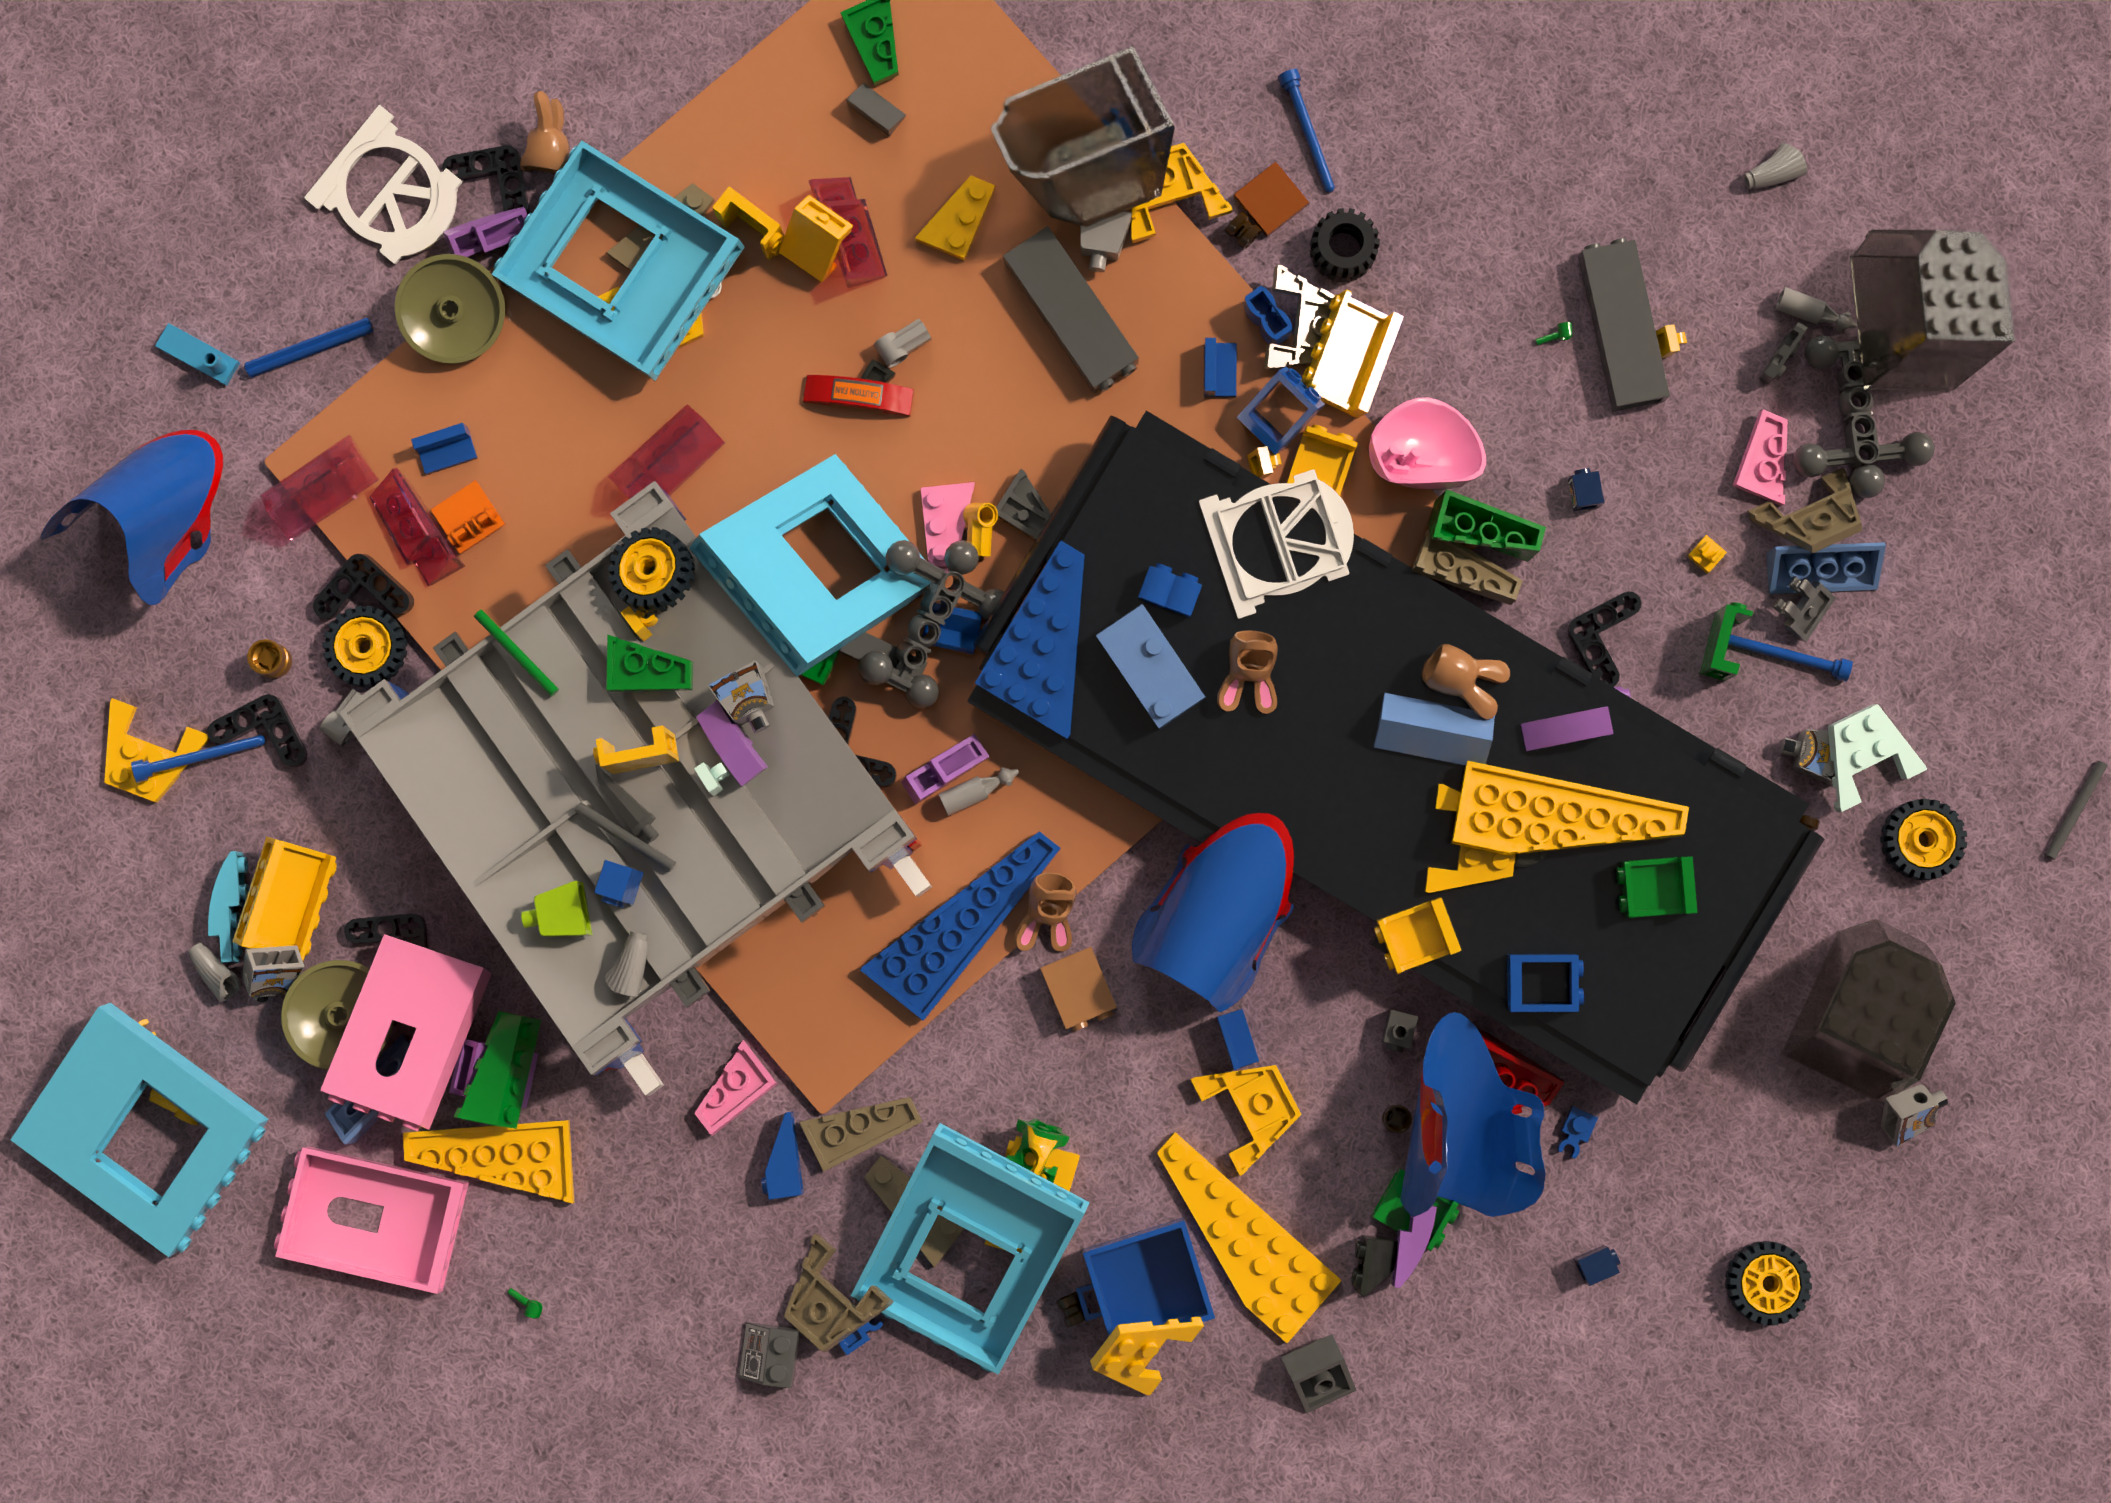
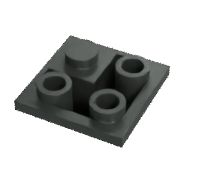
M1362 1235V1240L1356 1242L1355 1257H1357L1359 1263L1358 1269L1353 1268L1351 1285H1354L1355 1291L1358 1294L1366 1296L1394 1270L1398 1241Z

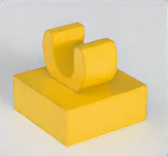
M1666 325L1656 330L1662 359L1680 351L1679 345L1687 343L1685 332L1676 333L1674 325Z
M1268 447L1257 448L1247 455L1251 473L1261 479L1271 475L1273 469L1282 464L1279 454L1269 455Z
M1705 535L1687 557L1708 574L1727 552Z
M630 606L620 612L643 641L653 635L647 627H652L658 622V618L654 614L644 619V612L639 610L635 612Z

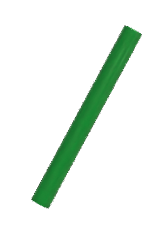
M482 609L474 615V618L551 697L559 691V688Z

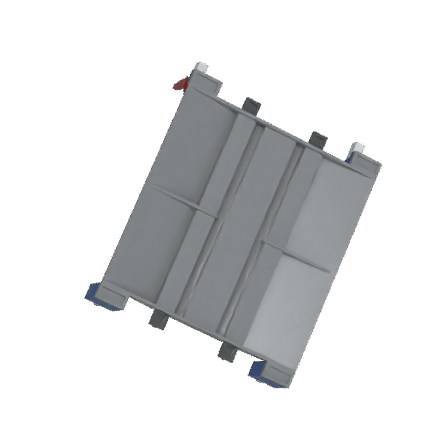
M653 481L610 513L629 539L632 538L630 533L635 530L641 533V528L647 527L651 530L652 527H657L660 530L669 531L680 539L693 557L691 560L695 565V570L691 571L694 574V580H689L691 588L689 591L684 590V599H676L677 605L673 608L668 605L667 611L661 612L657 610V613H645L644 619L649 618L653 614L658 618V622L654 626L647 627L653 634L647 640L643 641L620 613L629 605L614 592L613 585L609 581L611 574L608 572V565H613L610 557L611 554H617L614 550L617 544L621 547L624 543L621 541L623 538L583 567L580 566L572 553L567 549L545 565L559 585L500 627L559 688L555 695L551 697L491 634L469 650L459 634L453 632L433 647L446 667L409 694L407 691L383 679L339 712L589 1073L597 1076L603 1070H618L625 1066L645 1096L652 1095L663 1087L664 1084L642 1054L644 1052L640 1045L642 1040L625 1018L671 987L685 1007H690L696 1001L700 1002L704 999L703 996L711 990L695 967H700L716 955L718 951L723 950L786 902L801 923H804L810 917H815L818 914L817 912L824 908L825 905L809 882H815L853 850L871 873L882 864L890 870L895 867L916 897H920L932 888V885L910 857L913 852L909 847L915 851L922 846L916 836L888 801L800 678L796 677L689 549L697 537L686 524V518L677 505L656 481ZM655 566L649 569L648 575L655 570ZM607 634L647 648L691 660L693 662V690L607 691ZM756 660L763 667L774 703L772 709L764 712L770 726L759 733H754L749 721L739 726L753 742L752 747L768 768L742 787L727 768L730 775L718 781L723 791L713 796L708 792L694 768L703 762L710 769L719 763L725 764L712 746L696 716L717 700L709 689V684ZM663 725L675 734L679 762L612 774L601 768L656 818L651 826L657 831L659 836L652 842L643 833L637 838L676 862L670 872L575 812L578 804L582 802L632 834L631 829L598 783L596 762L593 754V748L597 747L596 739L603 738L614 745L615 752L654 745L652 727ZM605 860L644 873L633 905L625 903L623 908L602 902L603 895L594 893ZM572 881L584 882L593 935L546 937L540 935L539 926L524 928L521 913L536 909L534 896ZM630 931L647 934V957L638 997L614 993L605 981V974L616 963L625 941L630 935Z

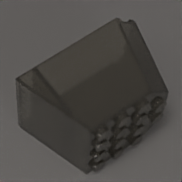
M1134 46L1006 98L1003 104L1004 109L997 123L994 122L991 127V132L1010 172L1049 216L1083 227H1088L1161 196L1175 126Z
M1870 230L1865 235L1866 239L1860 247L1851 254L1850 262L1864 390L1953 391L2015 342L2006 260L1981 232Z
M1872 919L1838 931L1781 1055L1879 1103L1885 1102L1886 1097L1894 1094L1897 1095L1921 1080L1956 1004L1941 963L1925 942L1878 919Z

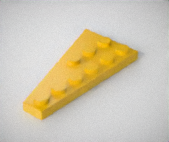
M570 1120L522 1123L517 1125V1129L501 1126H482L403 1133L404 1161L446 1170L455 1174L477 1178L517 1190H524L572 1204L575 1203Z

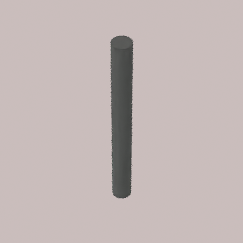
M2097 761L2049 846L2045 854L2048 858L2055 860L2104 774L2108 766L2101 761Z
M582 802L576 807V813L669 872L675 866V861Z

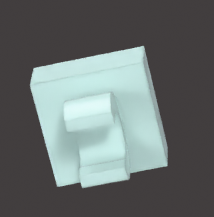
M703 762L694 768L709 793L715 796L723 791L718 781L730 775L725 765L719 763L710 769Z

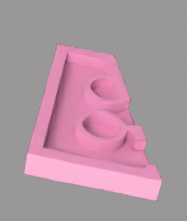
M1766 410L1759 411L1733 486L1780 506L1785 505L1783 483L1786 480L1784 453L1787 452V419Z
M975 482L921 488L928 562L939 568H948L944 556L949 545L963 539L966 524L963 512L965 507L971 502Z
M744 1040L739 1045L738 1051L732 1060L723 1069L724 1072L716 1084L711 1087L694 1113L712 1136L778 1084Z

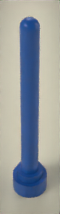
M1298 69L1287 70L1278 75V80L1281 87L1285 88L1286 92L1289 91L1324 190L1331 193L1334 191L1335 186L1299 90L1300 74Z
M1730 635L1728 642L1730 646L1829 671L1831 675L1835 676V679L1845 682L1848 681L1852 670L1853 661L1843 658L1840 660L1835 659L1833 662L1735 635Z
M258 735L151 763L149 760L143 761L141 759L131 762L132 771L136 782L139 783L147 781L148 777L153 776V773L264 745L266 740L264 736Z

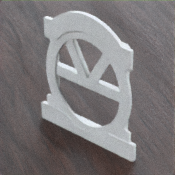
M378 105L304 198L318 210L323 205L330 211L337 208L345 222L355 232L370 241L381 244L382 248L379 251L391 262L397 264L405 256L414 255L428 249L444 235L443 231L449 228L454 217L457 191L462 181L448 169L440 172L434 160L420 146L408 139L396 136L395 133L398 128L391 123L394 116L381 105ZM377 148H395L410 154L360 218H358L347 198L346 181L348 173L363 154ZM419 164L423 166L429 177L431 185L429 188L404 184ZM395 194L430 199V205L426 214L417 224L409 229H406L394 197ZM385 206L394 226V232H383L369 227Z
M1314 469L1295 475V482L1293 484L1279 483L1266 485L1247 493L1236 503H1232L1230 498L1219 501L1217 495L1199 500L1238 619L1255 614V606L1265 602V595L1292 594L1311 586L1323 576H1326L1328 581H1332L1349 575L1347 562L1354 540L1351 515L1338 493L1326 483L1318 480ZM1286 496L1299 499L1301 501L1300 504L1280 525L1272 498ZM1259 501L1263 507L1287 582L1272 583L1256 579L1248 574L1235 558L1232 546L1235 526L1243 513ZM1314 508L1320 515L1326 531L1325 545L1285 538L1309 509ZM1289 550L1317 555L1320 559L1309 572L1298 577Z

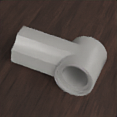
M917 319L896 333L890 332L882 336L874 343V347L886 366L892 368L903 362L909 353L932 339L923 322Z
M352 689L339 708L331 712L320 726V731L340 746L346 745L354 736L339 712L362 696L355 689Z

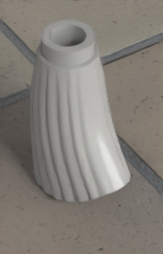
M1780 143L1772 157L1744 174V181L1748 189L1776 185L1806 175L1807 164L1801 151L1789 144Z
M630 931V935L627 937L616 963L605 974V981L612 992L631 997L639 996L647 957V934Z
M198 943L188 951L198 974L219 1002L228 1000L239 991L241 982L238 977L224 963H221V960L206 946Z

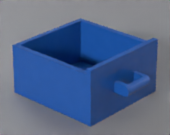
M1183 1217L1083 1249V1255L1092 1283L1076 1288L1085 1321L1103 1316L1108 1335L1120 1324L1152 1321L1153 1326L1164 1325L1169 1319H1178L1179 1323L1191 1322V1317H1201L1202 1322L1215 1319ZM1094 1288L1101 1311L1089 1313L1083 1293Z

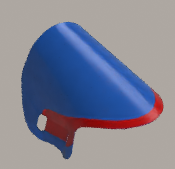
M180 430L159 436L141 445L56 512L44 527L40 539L44 540L67 530L95 503L102 505L117 519L124 532L128 556L129 581L140 599L148 605L160 603L166 597L180 574L191 563L199 561L209 548L211 542L210 509L223 469V454L219 443L215 438L203 431ZM77 513L69 525L64 526L61 524L67 515ZM194 531H200L202 534V547L197 550L191 548L190 534Z
M1269 813L1247 814L1220 828L1198 847H1193L1189 844L1185 845L1179 854L1174 873L1156 899L1140 916L1136 924L1132 939L1133 962L1151 967L1180 982L1208 1000L1218 1012H1222L1236 1004L1253 985L1261 960L1277 928L1288 919L1294 909V905L1288 901L1293 875L1294 850L1291 836L1284 823L1278 817ZM1182 857H1185L1187 861L1185 869L1183 868ZM1158 904L1161 905V908L1154 912L1149 910ZM1280 915H1285V916H1286L1285 918H1282V919L1276 921V919H1277ZM1253 960L1256 961V972L1252 969Z
M1449 1013L1436 1024L1425 1052L1400 1197L1402 1205L1413 1217L1427 1212L1435 1203L1437 1196L1454 1200L1486 1216L1495 1217L1523 1211L1535 1204L1544 1190L1546 1173L1540 1145V1128L1544 1118V1105L1535 1094L1510 1088L1502 1082L1478 1029L1468 1018L1460 1013ZM1520 1104L1530 1107L1532 1114L1529 1117H1522L1513 1114L1512 1109L1515 1105ZM1516 1162L1532 1166L1535 1171L1534 1175L1518 1170Z

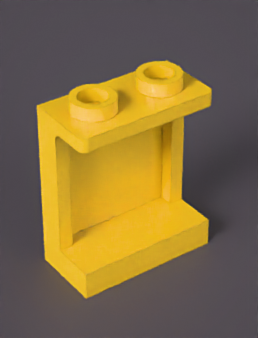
M728 187L712 207L718 222L728 228L738 216L764 236L760 242L764 256L769 260L773 255L778 256L784 238L781 225L731 187Z
M808 195L794 208L779 253L820 282H823L835 271L837 265L834 263L840 244L850 234L853 225Z
M1320 425L1306 426L1287 483L1293 484L1295 482V475L1314 469L1318 480L1326 483L1340 496L1358 443L1353 441V437L1344 433L1334 435L1328 433L1327 429Z
M663 725L652 727L654 745L615 752L614 745L603 738L596 739L597 747L593 748L596 764H600L601 768L612 774L679 762L675 734Z
M1440 897L1376 920L1378 927L1374 928L1379 944L1385 943L1388 953L1384 954L1387 966L1389 970L1395 969L1397 974L1448 954L1452 955L1462 951L1443 900Z

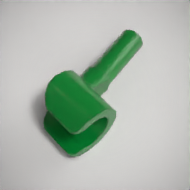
M1563 322L1557 324L1558 332L1537 338V345L1557 339L1569 340L1572 337V323Z
M512 1288L508 1291L507 1294L526 1306L525 1316L533 1319L540 1317L543 1309L540 1302L525 1298Z

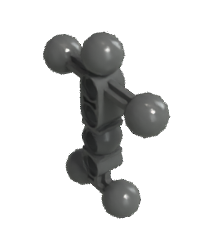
M1870 330L1865 332L1859 340L1836 342L1830 336L1819 335L1808 341L1804 353L1807 363L1817 369L1831 367L1838 358L1842 360L1843 368L1838 372L1836 380L1841 387L1839 389L1841 395L1838 406L1846 416L1843 418V422H1846L1844 427L1846 449L1825 451L1817 444H1804L1795 451L1793 466L1800 475L1815 477L1819 476L1826 467L1850 464L1856 468L1851 475L1850 486L1855 494L1863 498L1877 496L1881 493L1885 484V476L1882 470L1875 465H1871L1875 461L1902 459L1909 465L1921 466L1932 459L1935 449L1932 438L1921 432L1908 434L1901 443L1879 445L1876 423L1872 418L1874 413L1871 411L1874 398L1871 391L1866 388L1869 385V381H1866L1868 369L1864 363L1858 361V356L1868 363L1876 364L1885 361L1892 352L1893 343L1890 336L1884 331ZM1848 370L1856 374L1857 381H1853L1848 377ZM1851 397L1858 398L1861 407L1854 406ZM1855 423L1862 424L1865 429L1864 434L1856 430ZM1859 449H1863L1868 453V460L1860 457Z
M965 540L956 541L949 545L944 556L948 568L942 569L920 558L918 548L910 541H897L887 549L885 558L891 571L899 575H907L913 572L929 580L930 584L922 598L921 609L916 611L920 614L914 616L908 623V638L904 636L903 640L905 641L896 649V658L899 662L897 667L893 668L891 659L884 652L871 651L860 659L858 669L860 676L867 684L880 685L886 682L904 691L908 702L916 708L922 709L932 706L938 699L939 688L936 681L929 675L921 674L914 677L910 675L913 669H920L926 664L927 652H931L928 648L935 645L940 639V624L945 625L944 620L951 615L958 599L961 597L976 605L982 618L987 621L1004 591L999 589L983 591L965 581L962 575L972 572L979 560L975 546ZM952 576L953 584L951 587L946 588L945 580L947 577ZM937 600H940V609L937 612L933 613V604ZM928 625V633L921 637L920 629L922 626ZM915 649V658L908 662L907 655L909 651Z

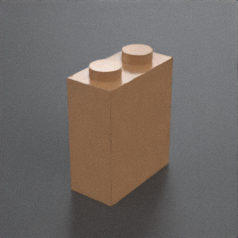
M1091 947L1040 968L1066 1029L1071 1027L1073 1032L1087 1027V1020L1097 1016L1098 1021L1114 1015L1112 1010L1117 1008Z

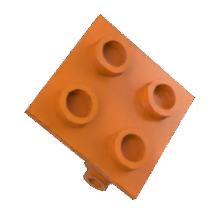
M476 480L431 509L447 534L448 540L455 546L459 554H462L506 525Z

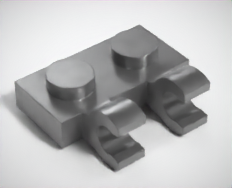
M1794 576L1788 586L1803 597L1797 606L1789 600L1785 603L1779 598L1773 608L1788 618L1784 626L1798 640L1807 642L1836 597L1820 582L1813 581L1811 584L1805 578L1801 581Z

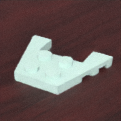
M1878 704L1870 705L1828 726L1830 759L1834 761L1835 771L1832 784L1833 788H1836L1837 802H1834L1836 812H1843L1862 802L1852 775L1890 756H1893L1901 779H1909L1927 770L1925 764Z

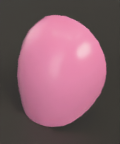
M1429 397L1408 400L1391 410L1376 425L1369 443L1370 461L1377 474L1389 482L1415 489H1452L1462 487L1483 474L1486 466V454L1483 443L1471 423L1455 408L1440 400Z

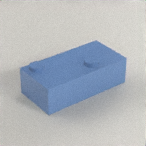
M1143 604L1096 635L1158 729H1161L1205 699L1204 694Z

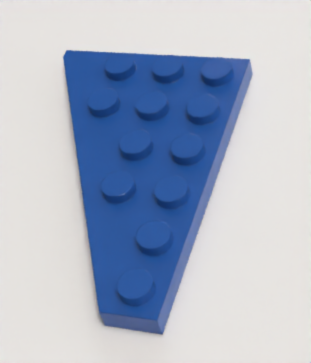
M1060 541L975 684L1068 739L1071 735L1085 555Z

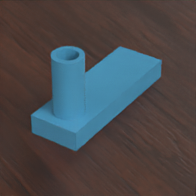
M170 323L167 324L155 345L160 350L226 386L240 365L239 361Z

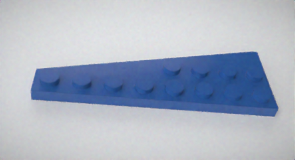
M1039 831L985 874L973 881L968 887L926 917L917 926L905 933L900 939L879 953V955L864 965L860 971L924 1021L1029 890L1032 880L1045 870L1061 848Z

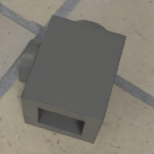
M1388 1010L1381 1042L1387 1043L1386 1049L1401 1053L1403 1048L1411 1049L1418 1016Z

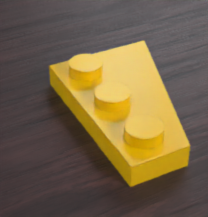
M970 175L915 237V241L965 261L996 189L995 185Z

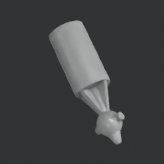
M1787 287L1783 288L1776 304L1775 310L1813 324L1835 322L1838 331L1857 327V323L1852 320L1850 312L1847 311L1838 315L1826 304V301Z
M1002 767L996 777L979 778V776H976L939 793L948 816L988 799V795L999 784L1012 785L1014 777L1019 774L1018 769L1010 770Z

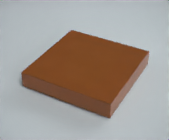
M1274 162L1234 194V198L1266 237L1270 236L1309 205V201L1277 162Z

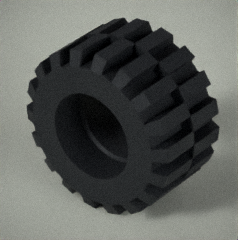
M1340 208L1336 214L1333 211L1327 213L1326 218L1322 217L1317 227L1315 226L1311 238L1310 257L1314 258L1313 265L1315 268L1320 267L1319 273L1323 276L1325 273H1328L1330 275L1329 279L1333 281L1335 277H1339L1340 282H1346L1347 278H1350L1351 281L1357 280L1358 275H1365L1368 268L1372 267L1378 253L1380 239H1377L1379 234L1377 228L1373 229L1372 227L1374 222L1371 218L1366 221L1364 219L1366 214L1360 212L1359 215L1354 214L1355 209L1349 208L1348 213H1345L1344 208ZM1339 233L1350 234L1358 241L1360 251L1352 257L1338 256L1330 248L1329 240L1332 236Z

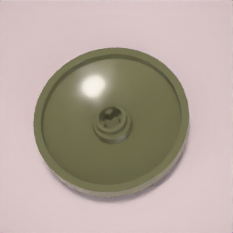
M441 254L422 260L404 276L396 293L395 317L402 336L418 353L437 362L461 363L480 356L494 344L504 324L505 302L498 282L484 266L465 256Z
M347 960L326 961L310 967L292 983L283 1001L281 1021L288 1044L301 1059L315 1067L329 1070L370 970L368 967ZM392 1020V1023L385 1037L381 1050L390 1038L394 1026V1020Z

